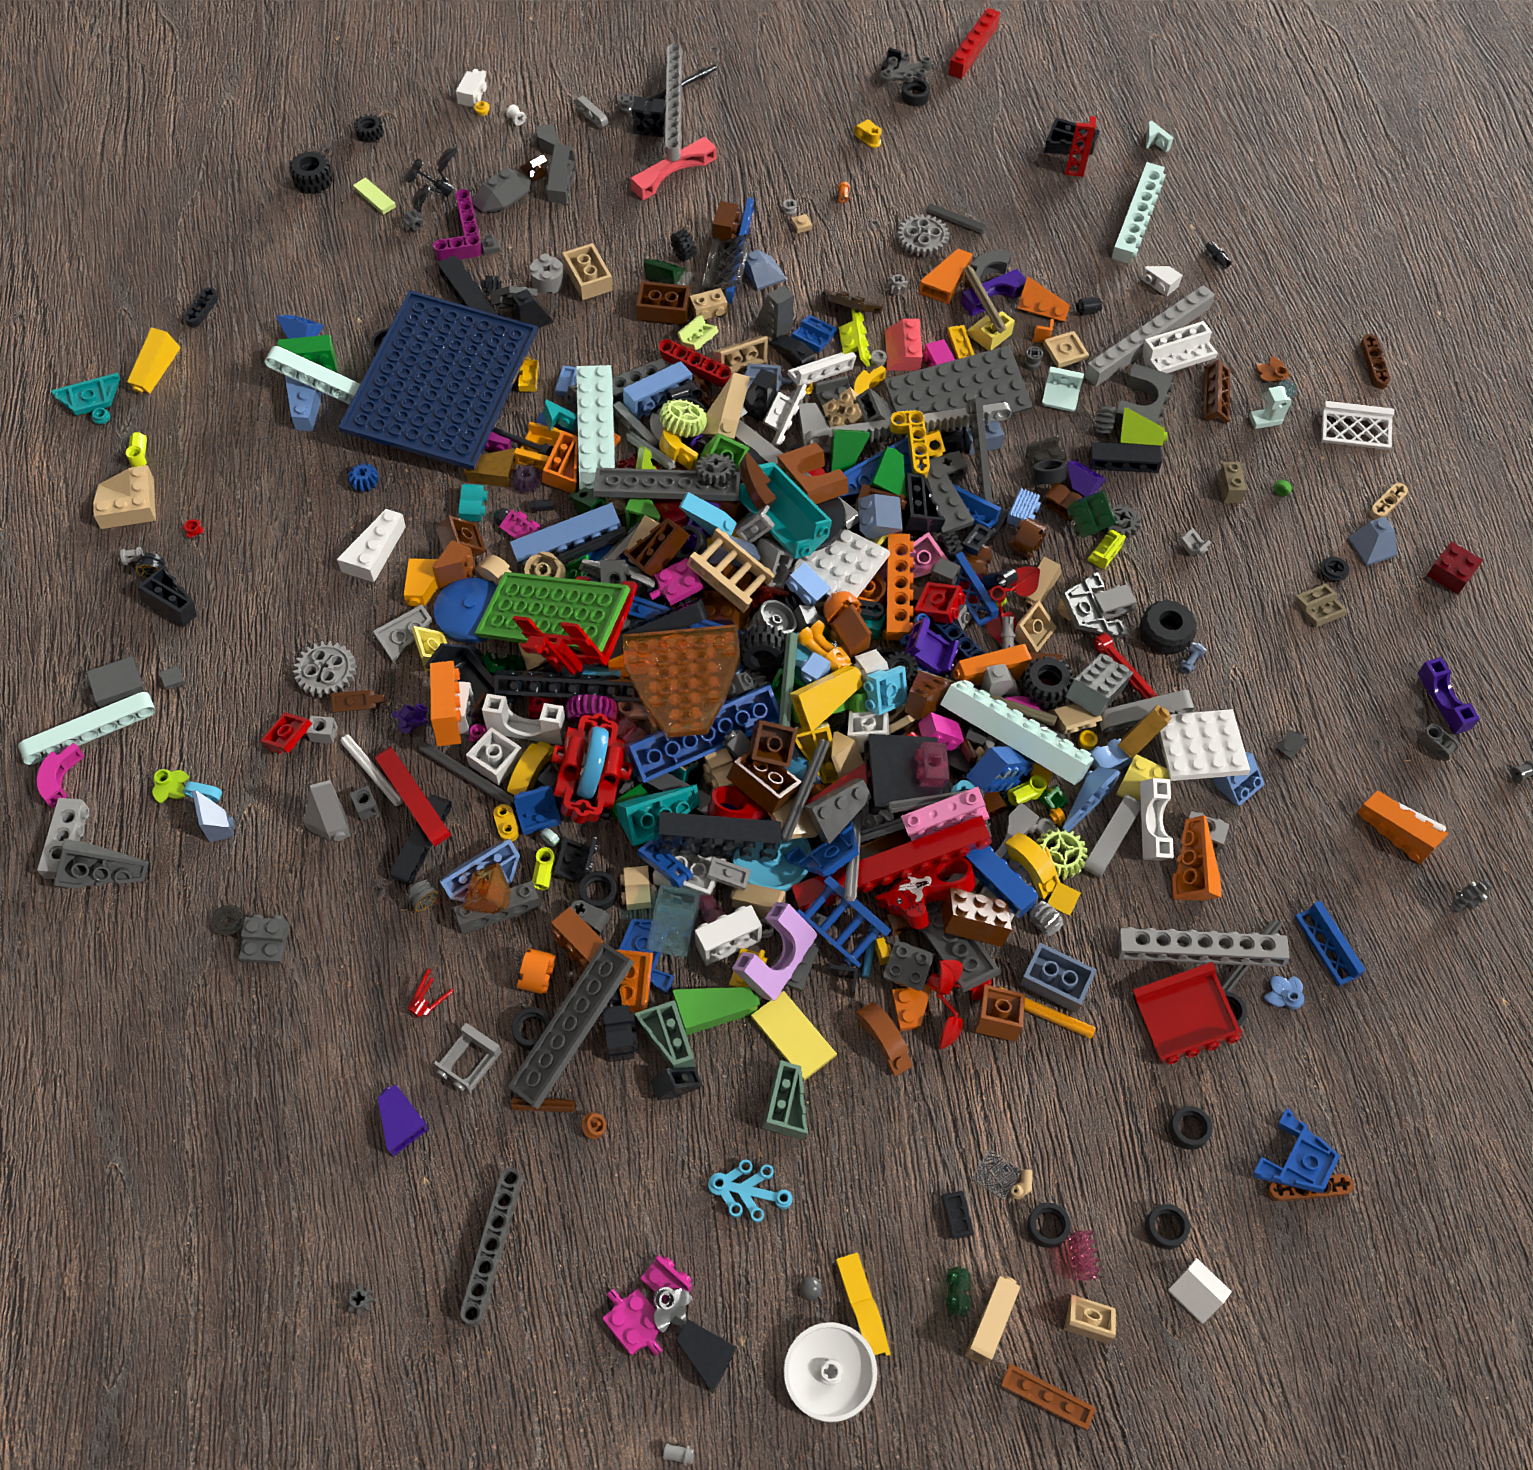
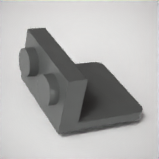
M895 940L883 977L888 981L921 991L935 954Z

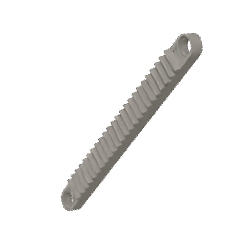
M1005 402L983 405L984 421L987 426L990 422L1006 420L1012 414L1010 405ZM966 408L923 414L926 433L939 429L940 432L944 429L947 432L949 428L954 431L956 427L961 430L963 426L968 429L969 425H971L970 414L967 415ZM890 419L811 430L806 433L805 440L807 445L817 443L820 447L828 446L831 449L832 429L868 431L870 433L868 440L871 443L874 439L879 442L881 438L886 441L888 437L894 439V436L901 438V435L906 438L908 435L892 433L889 429Z

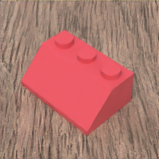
M902 319L885 330L887 371H917L921 369L920 319Z

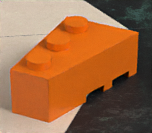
M561 431L543 469L542 483L569 493L575 491L578 436Z

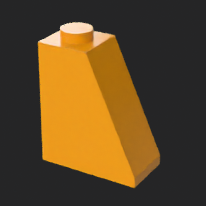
M409 559L404 589L406 605L413 607L425 606L438 588L432 567L438 559Z

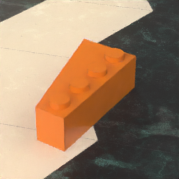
M454 661L430 663L431 721L437 746L461 744V712L459 710L461 701L460 696H458L460 694V684L457 682V680H460L459 668H455Z
M1378 790L1357 812L1363 820L1374 826L1380 834L1386 836L1396 847L1403 850L1410 859L1416 861L1419 865L1449 834L1444 830L1439 832L1432 828L1434 824L1427 820L1425 822L1415 817L1416 813L1411 810H1403L1400 808V803Z

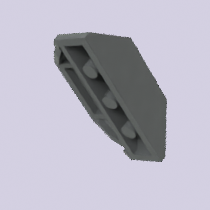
M505 168L481 184L472 204L482 214L504 210L529 194L531 180L519 171Z

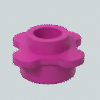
M475 724L470 726V736L468 739L470 742L479 741L487 732L486 725Z

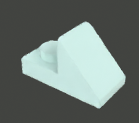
M1150 121L1146 132V148L1156 144L1163 151H1169L1173 137L1153 121Z

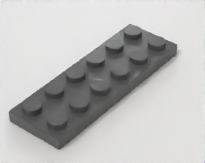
M944 900L930 901L927 903L929 925L920 930L941 961L952 959L962 963V975L956 983L963 993L1000 975V969L980 941L944 933L941 906Z

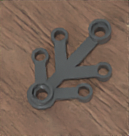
M903 53L899 68L893 70L897 66L898 59L890 57L888 68L880 73V77L884 83H891L893 79L909 83L913 81V76L925 78L926 71L932 68V60L930 57L925 56L920 62L906 66L910 61V54Z

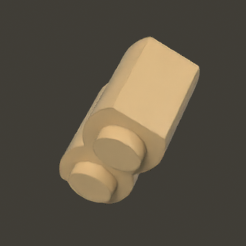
M648 866L624 868V874H620L621 886H625V892H622V904L627 905V910L651 908Z

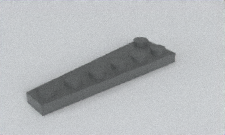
M982 398L968 400L966 413L967 415L970 414L973 447L975 450V466L978 473L977 484L980 487L978 497L993 503Z

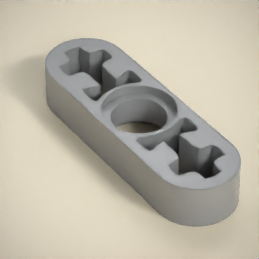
M582 95L575 99L577 109L598 128L601 129L608 125L606 115L585 96Z

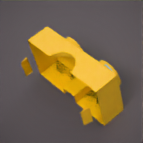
M524 360L519 375V391L536 392L538 360Z

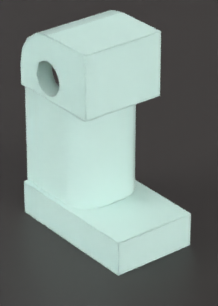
M1283 386L1269 388L1265 396L1268 402L1266 408L1250 412L1249 418L1255 429L1281 425L1283 423L1284 417L1291 405V400L1287 397L1286 389Z

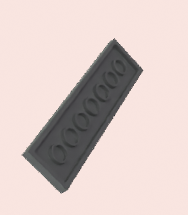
M596 468L593 495L596 497L683 499L686 492H689L702 500L739 501L740 472H735V476L731 477L730 481L725 480V483L720 481L716 485L715 482L709 484L708 480L703 482L702 478H698L696 471Z
M602 943L509 1083L508 1087L533 1107L537 1109L540 1107L627 975L634 961L606 943Z

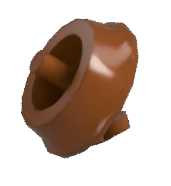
M591 1112L583 1117L581 1127L588 1138L598 1139L605 1132L606 1121L600 1114Z

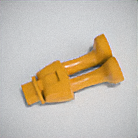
M821 620L817 621L811 628L806 627L798 634L797 642L801 646L830 661V671L832 673L845 666H853L849 656L841 647H835L824 638L823 631L825 625Z

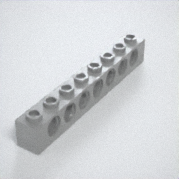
M1126 927L1120 929L1118 936L1119 960L1185 963L1213 962V964L1285 967L1290 958L1287 936L1277 933L1260 935L1255 932L1239 934L1238 932L1218 933L1217 931L1197 932L1196 930L1177 931L1175 929L1156 930L1154 928L1135 929L1133 927ZM1136 941H1141L1144 945H1140ZM1157 942H1162L1165 946H1161ZM1178 943H1183L1186 947H1182ZM1199 944L1205 945L1206 948L1199 946ZM1220 945L1226 946L1227 949L1220 947ZM1241 946L1247 947L1248 950L1241 948Z

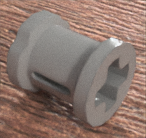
M136 547V549L120 550V558L123 565L138 562L139 555L143 554L141 547Z

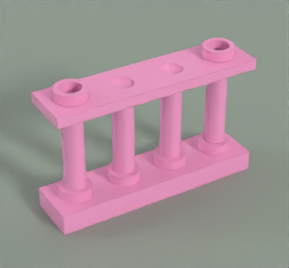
M979 787L901 816L908 836L910 835L912 841L981 815L984 821L990 819Z

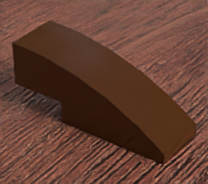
M746 453L740 462V468L748 495L758 511L766 505L771 507L776 500L775 495L767 487L771 480L751 455Z

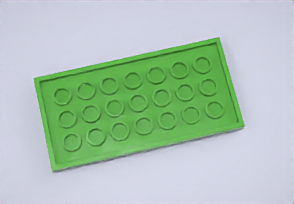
M504 572L475 634L481 638L527 643L528 638H525L522 634V629L513 620V616L529 617L546 634L569 636L561 627V622L579 624L602 652L630 588L622 584ZM568 645L571 650L582 651L577 645Z

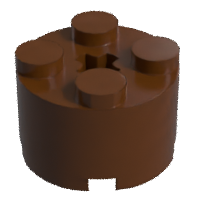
M1028 517L1019 522L1017 526L1019 531L1016 536H1012L1008 545L1015 552L1028 559H1032L1033 555L1031 553L1033 550L1037 552L1046 536V533L1043 531H1047L1048 527Z

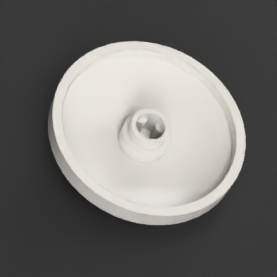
M839 1323L817 1324L803 1331L790 1346L784 1365L785 1384L792 1401L809 1417L823 1422L844 1421L858 1414L870 1401L877 1382L876 1359L865 1338L851 1327Z

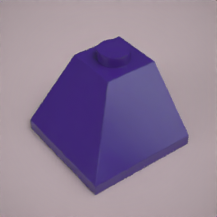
M1068 461L1067 463L1072 488L1082 498L1094 494L1106 480L1105 477L1078 461Z

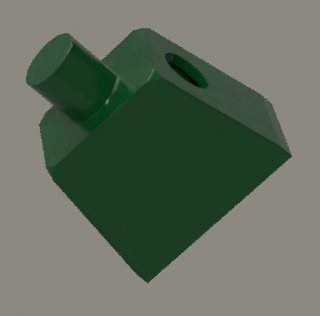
M586 487L582 488L579 492L573 491L569 497L574 503L577 515L606 505L604 497L594 496L593 491Z

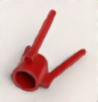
M430 968L426 970L412 1000L408 1004L409 1006L406 1008L418 1018H421L423 1014L428 1016L431 1010L454 992L453 989H450L427 1007L428 1002L423 997L434 980L431 977L425 985L431 972Z

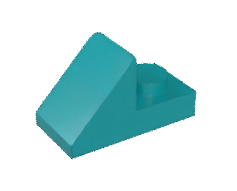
M549 400L545 401L543 416L549 431L553 429L556 423L572 431L575 428L578 415Z

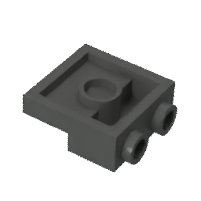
M507 286L491 291V305L498 306L499 309H507L509 307L514 310L512 294L528 289L536 297L538 296V291L533 288Z
M252 914L251 918L245 917L241 933L243 941L239 960L241 962L282 964L290 927L287 920L279 915H273L271 919L264 918L259 914Z

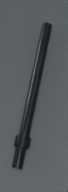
M714 64L708 68L698 70V73L682 80V87L700 78L707 77L708 74L717 70V66ZM666 89L648 97L647 100L653 101V98L660 99L666 96Z

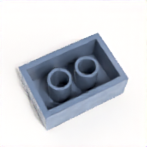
M1039 943L1020 986L1077 1013L1097 970Z

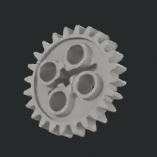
M916 214L915 218L909 216V220L904 219V223H900L897 238L898 243H901V248L905 247V252L910 250L911 255L916 253L917 257L920 254L925 257L928 254L931 257L932 253L937 255L938 251L942 253L943 248L946 249L950 233H948V228H945L946 224H941V219L936 221V217L931 219L930 215L924 217V214H922L921 217H918Z
M322 641L319 647L314 643L313 649L307 647V653L301 652L303 658H296L298 664H294L295 670L293 671L295 680L300 689H304L306 694L310 692L312 697L318 693L319 698L323 694H326L327 698H329L332 692L337 693V690L344 692L343 686L350 687L348 681H354L353 675L357 674L354 656L345 646L340 648L338 642L333 646L331 641H329L328 645H325Z

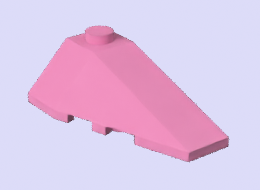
M929 532L914 542V551L910 552V557H914L913 568H910V573H913V579L930 574L933 564H937L940 558L948 560ZM888 561L883 563L877 571L882 576L883 581L886 582V586Z

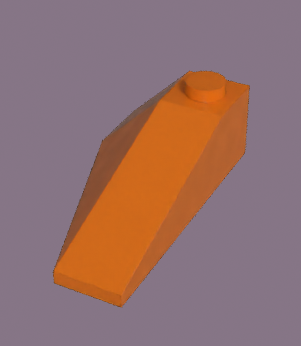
M1202 815L1186 819L1181 840L1183 844L1181 854L1177 857V862L1179 863L1172 879L1173 899L1205 901L1221 898L1220 875L1206 816Z

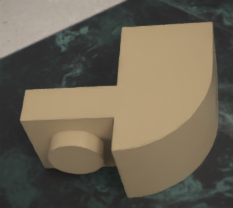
M495 555L487 556L475 568L483 579L493 581L497 586L504 572H511L508 569L510 566L503 559Z

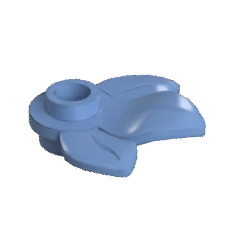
M1281 976L1270 978V985L1273 991L1264 995V999L1268 1003L1276 1007L1287 1006L1293 1010L1300 1008L1304 1004V995L1301 993L1303 985L1295 976L1289 980Z

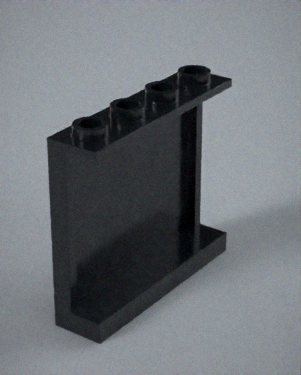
M868 734L864 741L867 788L872 796L868 801L869 815H878L880 810H888L887 803L892 801L943 794L945 783L942 781L941 776L943 765L940 763L941 746L938 745V738Z

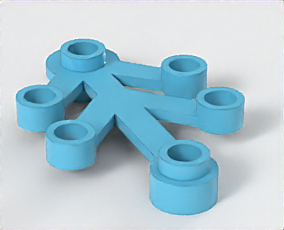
M742 1160L739 1167L726 1175L723 1173L713 1174L708 1182L709 1190L714 1195H721L729 1208V1214L733 1218L741 1216L742 1206L739 1203H735L730 1192L739 1194L751 1214V1220L755 1223H760L763 1220L764 1212L756 1206L751 1197L773 1201L782 1210L788 1209L792 1204V1195L787 1190L773 1192L754 1187L763 1180L772 1178L774 1170L768 1164L763 1165L760 1172L741 1184L732 1181L742 1174L747 1175L752 1171V1163L749 1160ZM748 1164L750 1168L745 1171L742 1169V1165ZM769 1169L771 1174L764 1175L763 1170ZM721 1180L724 1184L721 1187H717L715 1182ZM786 1195L788 1197V1200L786 1202H782L780 1200V1196ZM733 1207H738L740 1212L734 1214L731 1210ZM755 1212H760L762 1216L761 1218L756 1219L754 1218L753 1214Z

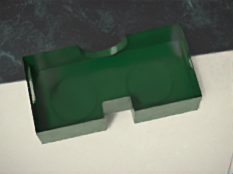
M486 652L482 658L488 673H496L497 670H524L518 655L507 654L504 657H497L498 653Z

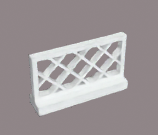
M1325 401L1320 409V415H1322L1321 442L1384 450L1392 448V417L1394 416V409ZM1327 416L1334 417L1337 421L1331 424L1327 420ZM1345 418L1351 419L1354 423L1348 426L1343 420ZM1362 420L1368 421L1371 425L1365 428L1360 422ZM1379 422L1387 423V428L1382 430L1377 424ZM1338 423L1345 428L1341 433L1334 427ZM1355 425L1362 430L1358 435L1351 429ZM1372 427L1379 432L1375 437L1368 431ZM1331 430L1336 437H1326L1327 431ZM1348 432L1353 439L1347 440L1343 434ZM1365 433L1371 440L1364 442L1360 436ZM1382 435L1387 440V444L1380 443L1377 438Z

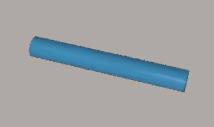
M871 923L869 927V932L872 930L871 927L873 926ZM876 938L866 948L862 970L863 978H870Z

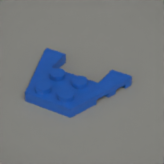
M852 820L830 844L823 843L807 855L797 846L784 856L786 861L825 878L835 873L840 867L859 855Z
M631 919L619 950L653 953L650 983L668 995L674 981V975L656 970L655 968L669 934L690 940L696 921L678 922V920Z
M1286 1108L1277 1127L1296 1136L1298 1140L1284 1168L1261 1157L1252 1176L1323 1193L1340 1155L1319 1136H1314L1307 1129L1308 1126L1302 1121L1299 1122L1292 1116L1293 1112Z

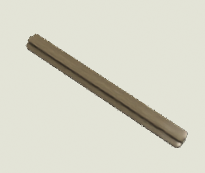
M967 265L963 269L967 279L996 331L1002 333L1006 330V326L975 271L970 265Z

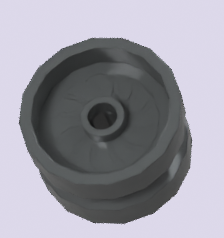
M768 600L752 616L748 628L750 629L754 625L758 626V624H763L764 626L771 625V627L775 626L778 630H782L784 635H786L787 633L794 632L797 627V620L791 609L784 603L777 600Z

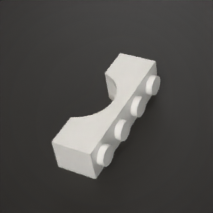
M1152 778L1141 781L1143 860L1162 861L1174 858L1173 838L1166 834L1163 826V812L1166 804L1171 799L1170 779Z

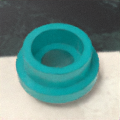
M96 408L92 412V420L96 424H104L110 419V413L104 408Z

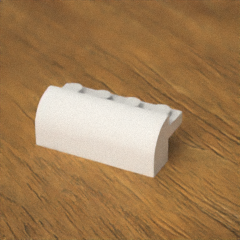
M1202 321L1145 339L1142 353L1146 367L1169 373L1216 358L1217 351L1209 342L1212 331Z

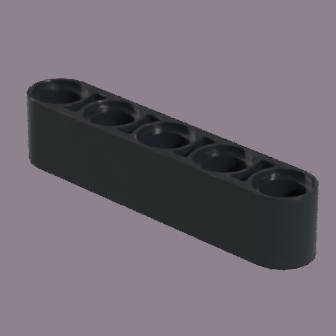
M431 795L428 801L444 823L451 810L452 801ZM418 822L413 827L390 873L391 879L408 885L413 883L433 845Z

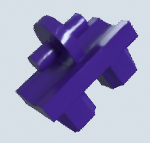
M408 704L404 705L401 711H394L392 717L399 719V730L404 734H408L416 726L427 725L428 720L425 718L428 709L422 704H416L415 707Z

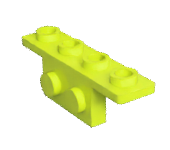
M852 308L853 321L839 327L842 350L844 354L859 351L860 359L866 367H869L871 356L867 350L869 344L865 337L864 317L861 312Z

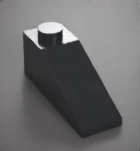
M782 334L769 342L794 368L814 362L815 353L801 341Z

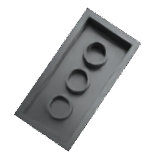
M1101 653L1074 679L1065 697L1099 717L1124 691L1134 672L1130 671L1127 666L1113 661L1110 656Z

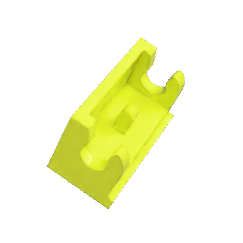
M1109 530L1108 533L1110 535L1106 534L1101 543L1088 557V561L1105 570L1122 548L1126 538L1125 535H1121L1114 530Z

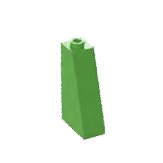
M751 987L673 990V999L675 1000L686 1035L752 1015L757 1011V1006L760 1005L757 993L753 994Z

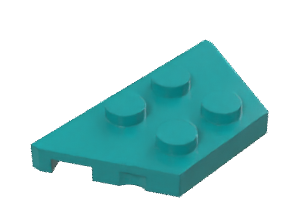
M118 373L51 390V392L59 402L77 416L92 412L96 408L110 407L120 382V376Z

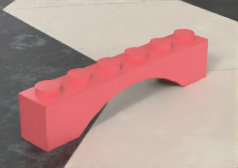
M706 137L697 140L681 149L679 160L669 161L665 158L631 177V190L642 200L649 198L656 193L659 184L671 173L686 167L705 166L716 160V146Z

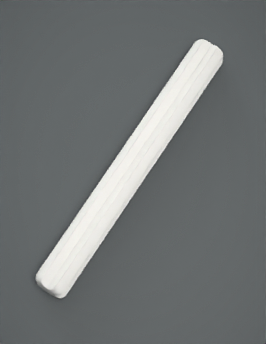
M350 735L342 737L340 740L342 745L394 806L402 804L403 799L397 790Z

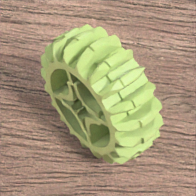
M668 400L662 406L659 414L660 423L663 424V428H667L668 432H673V435L678 434L686 438L688 436L692 438L699 436L707 423L706 413L703 412V409L699 408V405H694L693 402H687V400Z
M1057 827L1054 832L1049 829L1047 834L1042 833L1036 843L1044 852L1045 847L1055 843V846L1051 847L1049 852L1058 877L1062 876L1063 880L1067 878V875L1072 879L1085 866V862L1088 859V855H1086L1088 848L1084 847L1085 841H1079L1080 835L1075 837L1073 836L1074 831L1067 833V830H1063L1062 832ZM1076 857L1073 863L1066 865L1067 860Z

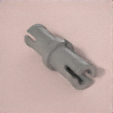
M1002 617L1003 633L1001 638L1003 639V649L1014 646V617Z

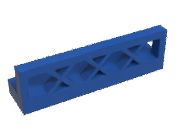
M953 484L969 513L972 514L974 525L979 523L990 529L997 523L1001 507Z
M963 552L956 554L953 563L961 567L958 581L954 585L959 586L960 581L968 582L969 589H962L963 593L967 594L964 604H966L971 616L978 627L998 617V608ZM969 595L976 596L979 599L977 605L968 602ZM978 609L986 611L989 616L980 620L977 616Z
M1321 900L1314 903L1310 909L1295 915L1294 918L1338 987L1359 978L1366 971ZM1310 915L1314 921V926L1307 925L1303 917ZM1315 933L1324 936V944L1315 939ZM1326 950L1335 953L1337 956L1336 961L1328 959ZM1338 967L1345 969L1349 976L1341 979L1337 973Z

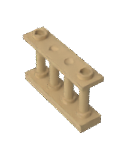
M717 528L711 538L714 542L701 555L694 552L689 557L686 565L744 613L752 602L750 598L752 593L763 582L769 586L775 575L769 568L764 567L734 542L726 532ZM721 546L728 554L716 567H713L706 560ZM735 558L743 566L730 579H727L721 572ZM749 570L757 578L745 591H741L735 584Z

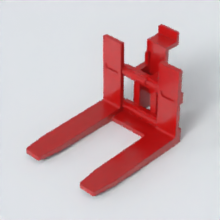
M577 576L576 580L590 581V578ZM624 581L622 585H627L630 591L602 652L579 624L561 622V627L569 636L546 634L529 617L513 616V620L522 629V634L525 638H528L527 643H521V648L526 653L541 654L558 673H561L565 667L570 674L575 675L576 672H581L582 664L593 665L597 663L607 666L632 605L637 589L636 582ZM568 645H577L582 651L571 650Z

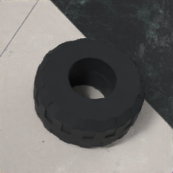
M1171 600L1157 601L1146 609L1139 625L1140 636L1144 643L1156 652L1166 655L1177 654L1186 650L1192 643L1197 631V621L1189 608L1180 604V602ZM1161 624L1170 625L1175 630H1168Z

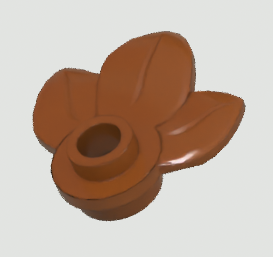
M1271 356L1269 364L1257 363L1256 365L1258 372L1261 374L1260 378L1264 381H1285L1289 376L1288 369L1284 366V363L1274 356Z

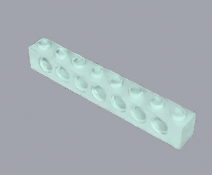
M1146 163L1111 259L1130 264L1132 258H1136L1138 252L1136 247H1140L1142 241L1140 236H1144L1146 230L1144 225H1148L1150 219L1148 215L1152 214L1154 208L1152 204H1156L1158 198L1156 194L1160 193L1161 184H1163L1166 174H1163L1165 167Z

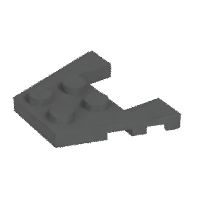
M1098 572L1060 596L1075 629L1099 634L1107 633L1109 636L1119 638L1127 635L1121 620L1106 622L1092 591H1098L1105 587Z

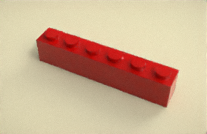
M990 8L984 11L950 59L948 75L962 80L997 30L1001 12Z

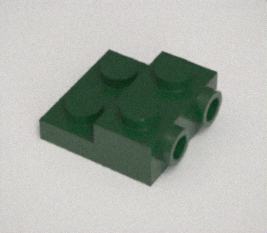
M1104 490L1072 501L1068 506V516L1070 519H1074L1076 524L1074 525L1075 533L1077 535L1080 534L1081 538L1098 533L1099 530L1117 524Z

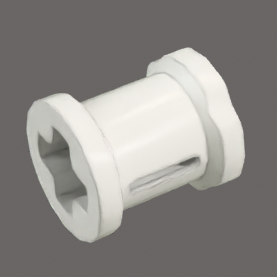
M510 105L507 108L506 115L512 118L516 125H521L525 122L526 115L520 112L516 105Z

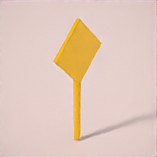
M1045 847V852L1053 863L1049 849ZM1056 874L1054 876L1056 886L1047 903L1070 916L1081 893L1060 883L1059 877Z

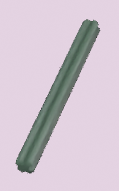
M794 632L786 634L779 725L790 727L792 699L790 693L793 692L798 640V635Z

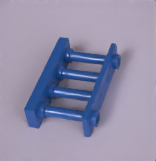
M829 875L824 880L826 883L825 890L805 912L799 908L797 913L845 955L844 960L851 967L856 965L859 968L861 963L857 958L878 935L884 934L887 936L891 929L856 898L854 902L846 901L844 898L845 888ZM837 893L842 897L841 903L819 926L811 917L831 894ZM852 906L857 911L856 917L834 940L826 931L846 908L849 909ZM868 920L873 925L871 927L872 930L850 954L841 945L862 921Z

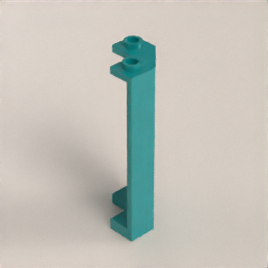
M774 462L760 464L759 467L771 480L767 487L776 497V500L766 512V515L775 524L769 532L794 559L810 556L829 537L832 520ZM741 483L739 501L752 514H755L758 509L748 495L744 483Z

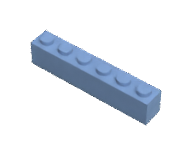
M609 503L510 541L517 562L525 566L527 560L532 555L538 554V552H563L568 549V546L573 544L574 546L585 543L584 540L589 538L595 539L604 532L617 529L621 524L613 503Z

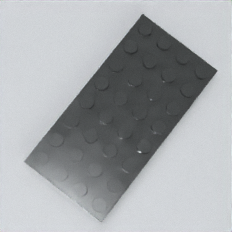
M1010 345L891 377L883 382L894 412L917 410L927 414L966 408L968 400L982 398L983 405L1008 403L1012 414L1030 410L1033 407Z

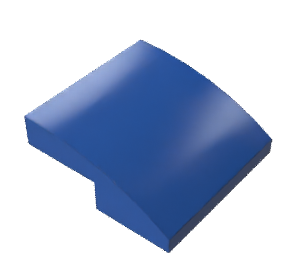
M809 315L801 321V326L792 333L791 338L805 343L811 350L820 353L834 337L838 328Z

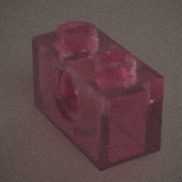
M923 741L915 752V759L918 761L917 779H919L920 786L943 788L949 780L946 743Z

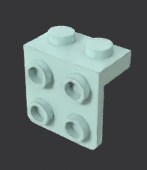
M1050 367L1042 405L1074 412L1084 373Z

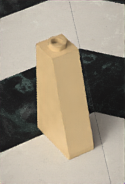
M999 1276L996 1280L965 1353V1357L984 1367L989 1364L994 1356L1021 1287L1016 1284L1014 1279L1008 1276Z

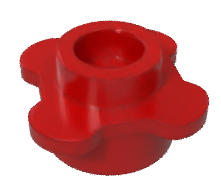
M191 519L183 525V530L187 532L186 536L188 538H193L204 532L199 520Z

